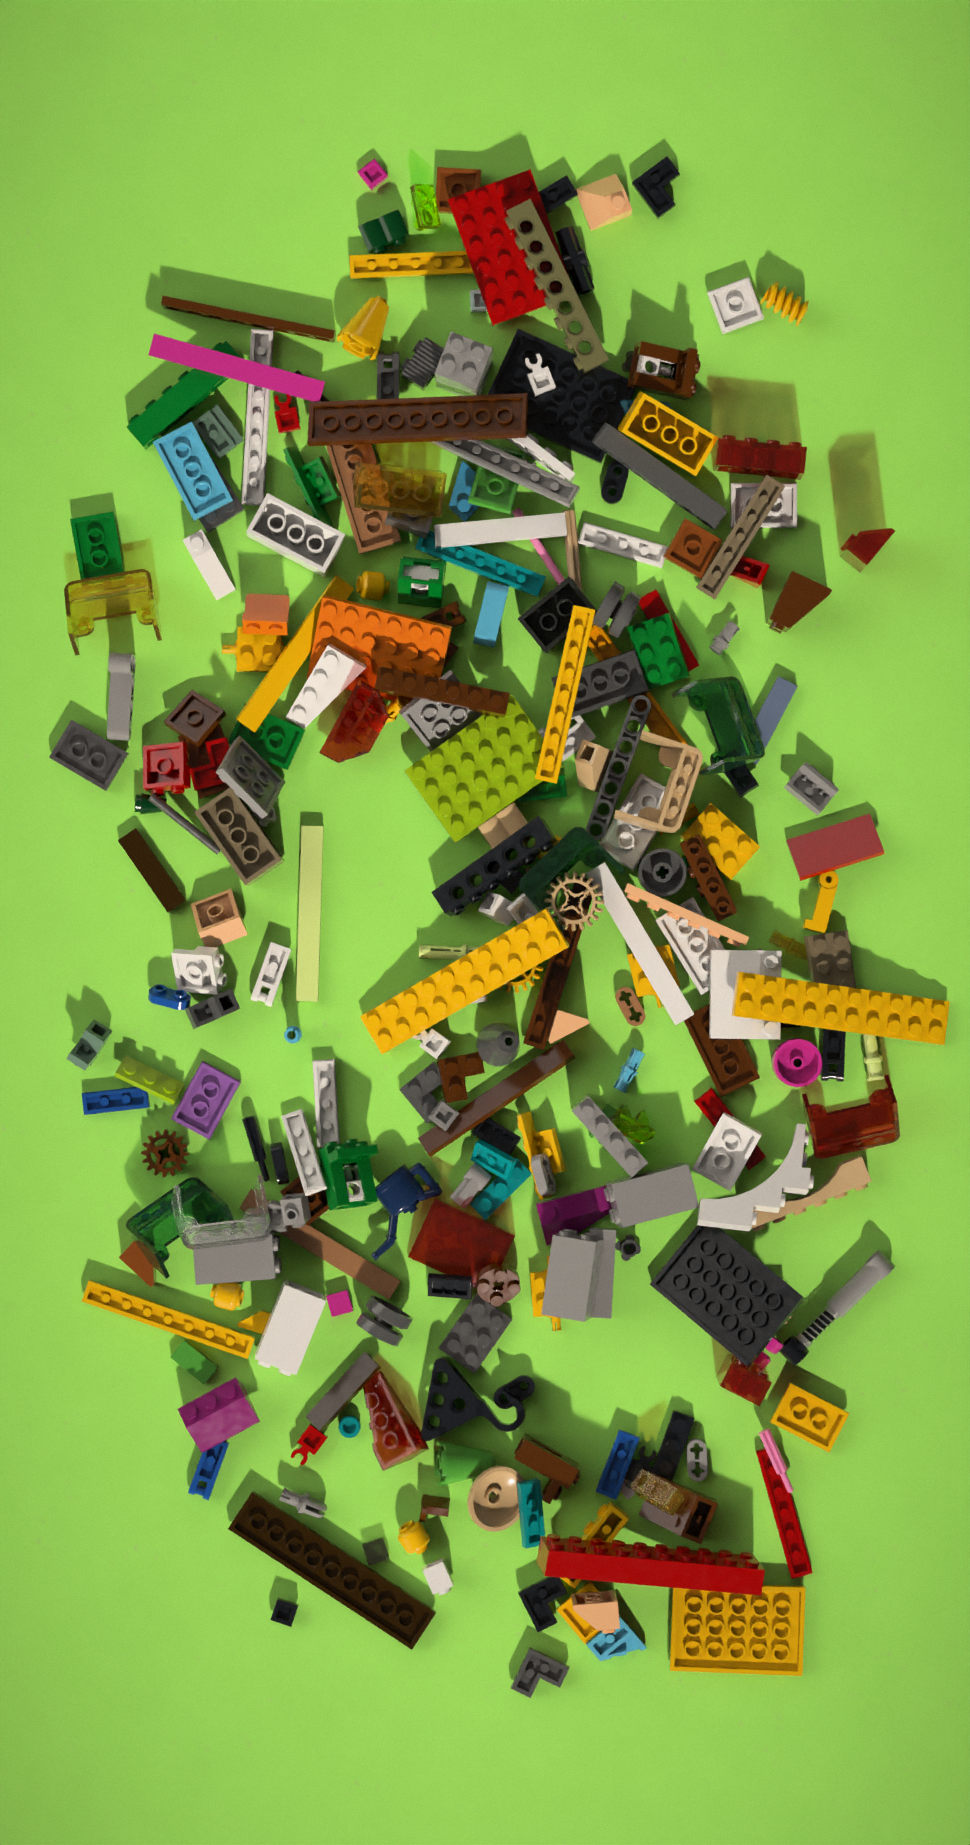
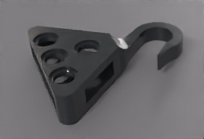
M441 1356L435 1361L421 1437L425 1441H430L478 1416L485 1417L501 1431H513L523 1423L525 1407L517 1397L512 1396L503 1389V1394L516 1407L518 1412L516 1421L509 1424L503 1423L448 1357ZM438 1372L447 1374L448 1381L446 1383L439 1382L437 1379ZM438 1393L443 1396V1404L438 1405L434 1402V1394ZM456 1398H462L465 1401L464 1409H458L455 1406ZM431 1415L439 1418V1426L430 1424L429 1417Z

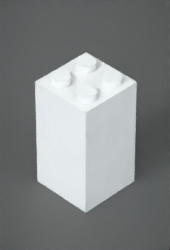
M284 1279L255 1351V1359L259 1360V1365L270 1368L272 1365L279 1368L278 1372L287 1376H291V1373L297 1375L325 1306L326 1296L324 1294Z

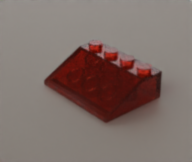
M435 1197L408 1257L444 1274L473 1276L472 1287L476 1288L478 1273L484 1267L491 1264L502 1265L515 1237V1233Z

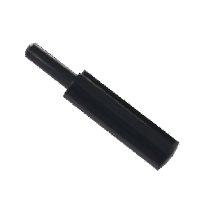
M248 1116L243 1118L242 1121L254 1160L259 1164L264 1182L270 1180L264 1161L266 1154L254 1116Z

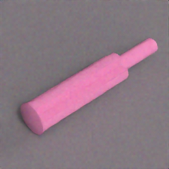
M770 1428L764 1429L758 1434L777 1475L780 1474L787 1492L791 1493L794 1489L786 1473L788 1469Z

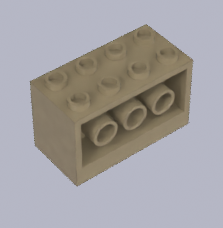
M231 787L194 812L244 885H252L285 862L245 802L235 794Z

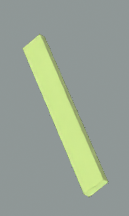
M301 825L296 1001L318 1002L324 826Z

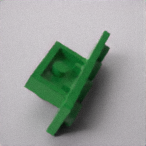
M296 446L283 449L285 460L293 470L294 479L301 487L304 501L310 507L313 517L329 526H333L324 505L341 497V494L323 456L305 464Z

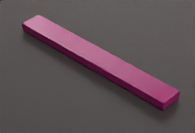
M158 334L153 335L148 354L152 357L312 402H320L325 384L321 380Z

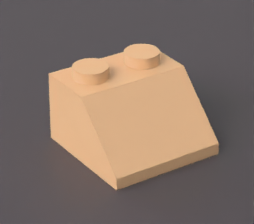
M232 889L191 904L198 933L205 947H218L248 935Z

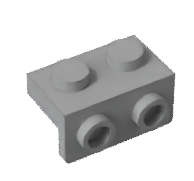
M807 762L796 771L784 786L789 793L817 816L839 791L831 780L826 779L814 766L809 765Z

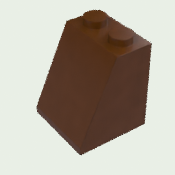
M792 571L781 590L766 624L770 625L769 629L779 634L787 632L831 594L832 589Z

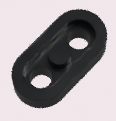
M617 460L609 464L601 490V497L607 504H617L622 499L629 474V469ZM615 468H621L622 473L620 475H616L614 473ZM615 489L616 495L610 496L608 490Z
M520 1375L495 1391L494 1402L501 1409H509L514 1406L509 1400L503 1401L500 1396L503 1394V1389L512 1396L517 1397L520 1401H523L534 1392L535 1384L533 1379L527 1375ZM526 1382L528 1384L527 1389H521L519 1387L520 1383Z

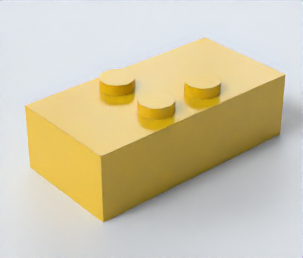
M640 391L617 429L695 476L718 440L717 436Z

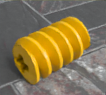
M777 281L769 287L760 304L767 301V309L774 305L773 313L775 314L782 310L781 318H785L789 314L788 322L792 323L797 319V327L808 310L809 301L807 300L801 304L802 296L793 299L794 291L786 295L787 287L784 286L778 290L779 282Z

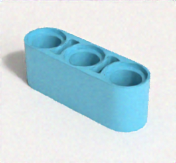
M487 582L473 643L495 648L509 586Z

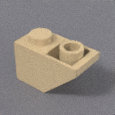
M583 739L575 758L578 785L598 792L614 751Z

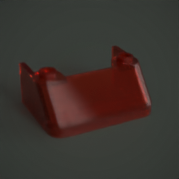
M889 1075L884 1076L885 1089L875 1090L869 1096V1103L827 1112L825 1106L820 1104L809 1105L807 1094H802L805 1119L815 1157L820 1159L890 1144L899 1139L898 1106Z

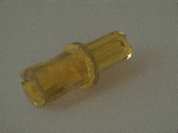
M777 930L773 931L769 943L786 950L785 953L787 954L790 952L807 960L805 945L795 941L794 937L791 939L777 932Z

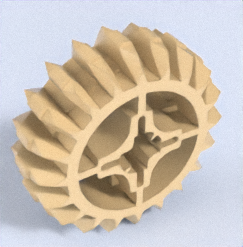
M576 871L573 872V878L571 879L568 872L564 873L566 879L564 881L560 876L556 877L560 884L556 885L551 882L550 886L554 888V891L547 890L546 893L552 895V898L545 899L546 903H551L552 905L547 907L549 911H554L551 914L552 917L555 918L557 916L559 918L556 924L559 926L562 921L565 922L563 925L564 930H567L569 924H572V931H576V924H579L580 929L584 930V922L591 927L593 924L590 918L592 917L596 921L599 919L594 914L595 911L603 912V909L598 908L597 905L605 903L604 900H598L597 897L604 894L603 891L597 893L595 889L600 887L599 883L592 886L593 877L585 881L586 873H582L580 879H578ZM580 883L587 889L576 894L567 884ZM562 889L566 896V902L558 908L557 896ZM584 894V896L580 898V902H578L580 903L579 908L575 905L568 906L567 908H565L567 905H569V901H571L569 900L571 897L570 895H572L575 898L580 897ZM591 894L592 907L587 914L583 907V901ZM570 909H574L582 919L571 920L562 914Z

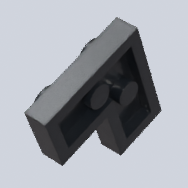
M668 156L632 182V186L657 219L676 205L664 189L665 186L680 176L679 171Z
M546 1577L518 1591L537 1632L557 1623L549 1602L567 1594V1590L559 1577Z

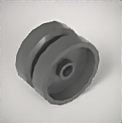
M615 581L595 614L593 624L603 628L610 618L613 619L608 628V633L619 638L623 629L629 625L636 613V607L642 596L632 591L628 593L624 601L620 600L625 592V586Z
M656 849L647 853L641 859L637 878L645 891L658 897H667L676 893L683 886L686 880L687 868L684 860L676 852L670 849ZM660 869L665 870L666 875L664 877L658 876L657 872Z
M371 1295L366 1307L372 1314L362 1312L356 1324L377 1339L398 1347L403 1334L397 1328L408 1329L413 1318L393 1304Z

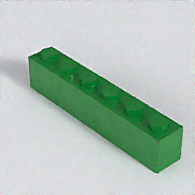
M227 341L223 344L219 342L211 349L241 358ZM195 368L190 372L185 371L179 376V382L173 387L171 385L166 387L161 393L163 396L157 401L155 399L150 401L145 406L146 410L141 415H134L128 421L127 429L147 450L153 444V441L161 438L229 378Z

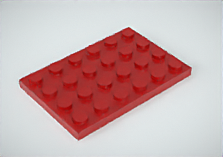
M531 169L448 199L492 326L546 307L544 290L539 291L534 281V278L537 276L533 269H528L524 260L527 256L523 249L519 250L514 240L517 235L514 229L509 230L504 218L507 217V210L531 199L566 270ZM523 222L520 225V229L522 232L528 233L532 230V225L528 222ZM533 242L529 246L530 250L534 253H539L542 250V246L538 242ZM543 262L539 266L543 273H549L552 270V266L548 262ZM553 282L549 285V289L553 293H559L562 290L558 282Z

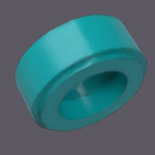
M353 1415L344 1416L339 1422V1432L346 1438L355 1437L361 1428L359 1419Z

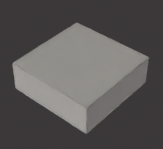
M440 1100L428 1118L446 1131L459 1112L443 1100Z

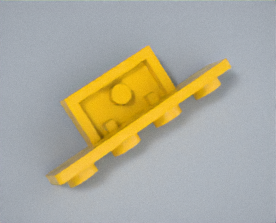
M531 1112L519 1114L517 1116L518 1128L522 1132L523 1147L528 1155L530 1172L533 1174L531 1167L532 1156L542 1153L548 1156L553 1174L565 1171L566 1167L556 1129L551 1128L536 1132ZM535 1182V1184H534V1189H535L536 1194H537L538 1197H539V1200H543V1199H546V1198L552 1196V1194H551V1195H546V1196H541L540 1193L538 1192V1189H537V1186H536V1182Z

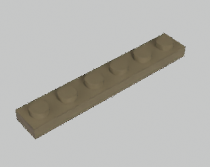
M765 475L704 576L696 586L697 589L716 599L785 488L783 484Z

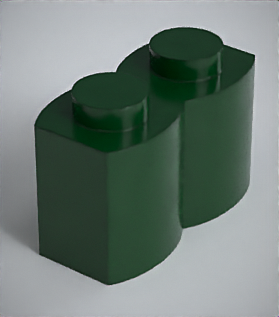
M399 209L358 226L369 254H381L386 251V247L389 245L400 246L406 243V239L409 238V233Z

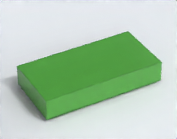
M185 1339L170 1357L202 1384H205L218 1368L215 1363Z

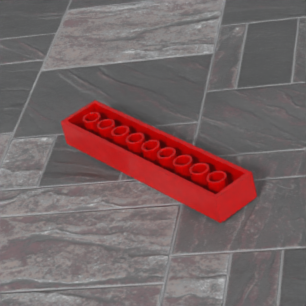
M548 1534L547 1537L540 1536L537 1563L544 1576L760 1596L765 1574L763 1566L749 1552L732 1554L728 1550L711 1552V1550L706 1548H698V1550H690L685 1546L668 1548V1546L663 1544H656L654 1547L647 1546V1544L642 1542H634L633 1545L625 1544V1542L620 1540H613L612 1543L604 1542L598 1538H591L589 1541L582 1540V1538L577 1536H570L567 1539L555 1534Z

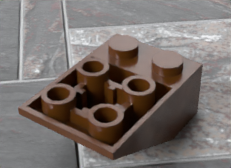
M655 1474L639 1515L679 1536L701 1544L718 1502L713 1497Z

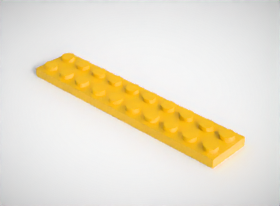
M548 908L361 1015L360 1018L381 1054H384L569 947V944Z
M737 972L732 1016L945 1045L950 1001Z

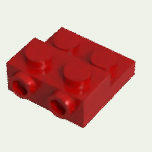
M175 742L143 746V789L150 792L151 795L154 793L157 796H162L164 791L171 790V793L182 794L185 792V789L191 788V775L189 771L191 767L187 765V743Z

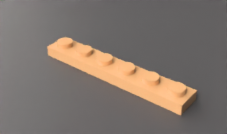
M629 883L626 884L623 891L627 893L626 898L637 903L640 899L648 902L646 907L655 911H659L660 908L668 911L667 916L678 921L680 917L688 920L687 925L698 930L702 926L708 929L707 934L716 938L722 935L728 938L727 943L736 947H740V944H747L748 936Z

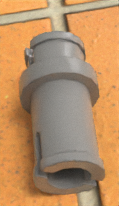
M728 621L720 634L713 638L714 642L709 648L717 655H721L724 649L727 650L730 646L728 643L740 628L733 622Z

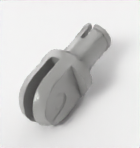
M284 1487L283 1493H281L279 1501L297 1507L300 1514L304 1512L313 1517L321 1518L325 1515L323 1511H327V1505L324 1502L311 1497L310 1493L307 1492L301 1495Z

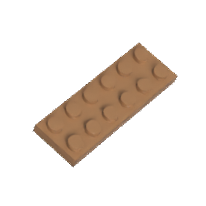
M372 444L326 446L359 554L401 542L398 529L384 524L390 503Z

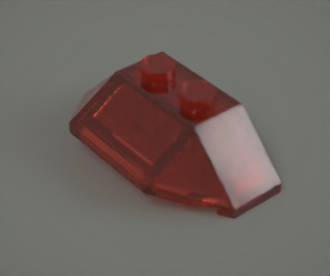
M358 680L319 752L320 754L337 763H341L370 752L389 718V713L379 690Z

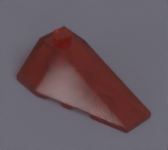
M382 1371L377 1372L363 1389L366 1408L369 1409L371 1420L369 1427L372 1430L374 1443H372L373 1452L384 1471L415 1458L428 1450L429 1447L426 1441L422 1439L419 1427Z

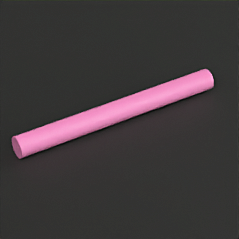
M520 508L512 512L515 517L525 516ZM539 538L529 539L559 585L565 578Z

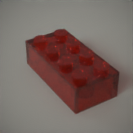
M723 435V438H718L716 443L713 471L758 476L768 475L770 477L801 480L805 471L807 447H802V443L789 442V445H782L778 440H767V443L758 442L757 438L747 437L743 441L736 440L735 436Z

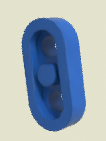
M161 984L149 989L148 1000L151 1003L176 1010H185L190 1007L191 996L184 990H174Z

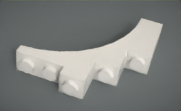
M806 1124L796 1125L792 1146L787 1157L778 1170L765 1182L737 1196L721 1199H700L697 1225L750 1231L752 1225H756L757 1212H753V1210L778 1213L780 1207L785 1205L786 1194L782 1192L807 1195L809 1188L813 1189L814 1175H810L811 1168L802 1167L806 1166L807 1153H803L804 1145H808L809 1132L805 1131Z

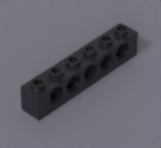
M537 816L431 893L445 914L451 917L453 915L458 916L465 910L464 907L468 904H474L481 900L485 892L498 888L501 884L500 882L506 877L511 878L516 875L520 867L533 863L537 855L551 850L554 847V843L558 840L545 820ZM531 838H535V845L528 848V841ZM517 850V858L510 861V854ZM499 863V871L493 874V865ZM481 876L482 882L480 885L475 886V878ZM463 888L464 895L457 899V891Z

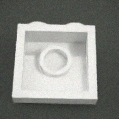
M198 946L195 950L174 949L171 952L177 990L192 993L218 994L226 985L227 975L222 973L224 956L219 954L218 947Z

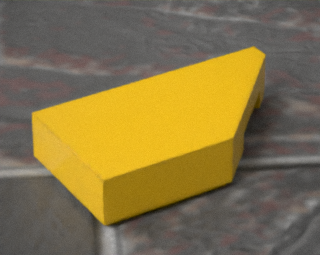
M261 1310L238 1322L237 1326L263 1334L271 1313Z

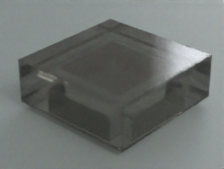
M383 1537L362 1543L368 1565L390 1559Z

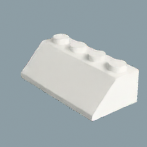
M268 493L246 531L247 537L324 578L334 562L345 537L344 533Z

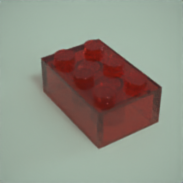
M729 1353L716 1376L721 1387L758 1406L761 1405L772 1384L766 1368L762 1369L756 1363L753 1366L747 1367Z

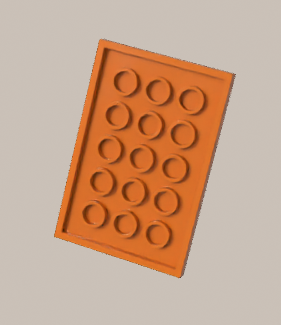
M323 595L307 680L330 643L367 666L345 689L394 701L398 696L374 691L379 666L441 678L452 626ZM404 697L408 701V703L414 699L411 697Z

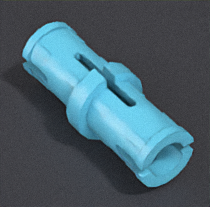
M290 1026L284 1032V1037L289 1043H297L302 1037V1032L298 1027ZM291 1031H295V1033H296V1037H295V1038H291V1036H290V1032H291Z
M632 1048L625 1065L621 1066L622 1071L613 1086L614 1088L624 1093L627 1092L631 1080L638 1073L636 1071L645 1053Z

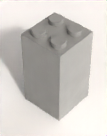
M450 332L435 371L436 387L458 396L480 395L493 364V348Z
M678 1163L636 1174L632 1178L629 1176L606 1182V1188L603 1189L606 1201L611 1203L612 1209L609 1210L611 1221L622 1228L699 1208L690 1168L685 1163Z
M564 1229L553 1235L542 1315L582 1322L593 1318L604 1239L598 1238L599 1234L585 1232V1234L578 1235L576 1230Z
M264 1231L199 1236L192 1240L196 1285L276 1279L278 1273L282 1271L281 1258H277V1251L280 1249V1237L276 1236L275 1232L266 1233Z

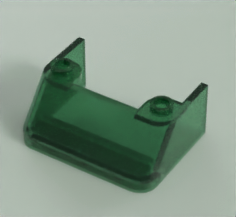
M736 677L695 680L672 693L673 698L687 696L689 704L694 710L698 712L705 711L718 751L711 754V765L699 771L700 776L723 773L754 762L765 755V748L744 689Z
M575 827L521 878L519 886L521 892L537 911L541 912L547 907L552 906L551 903L545 902V899L552 898V895L546 893L547 890L552 888L550 883L556 884L558 882L556 877L560 876L562 878L564 873L568 872L580 860L589 868H596L606 861L620 876L624 873L625 869L584 828ZM554 918L556 924L558 925L559 929H560L561 932L563 933L565 929H564L563 926Z
M197 1177L187 1178L132 1216L126 1223L129 1234L149 1263L166 1279L170 1277L164 1265L165 1261L169 1258V1251L166 1246L199 1223L205 1227H215L222 1221L227 1223L234 1231L238 1229L227 1203Z

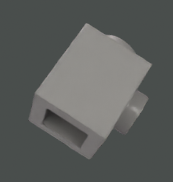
M305 1193L286 1194L280 1199L284 1226L292 1225V1228L303 1227L311 1219L308 1196Z

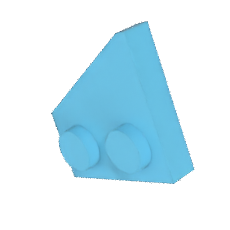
M620 1615V1629H615L614 1633H602L601 1630L586 1642L588 1648L600 1661L611 1659L613 1656L627 1655V1652L638 1649L642 1651L647 1648Z

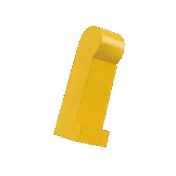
M830 871L819 875L818 884L820 887L811 920H804L803 929L822 934L826 932L839 878L836 872Z

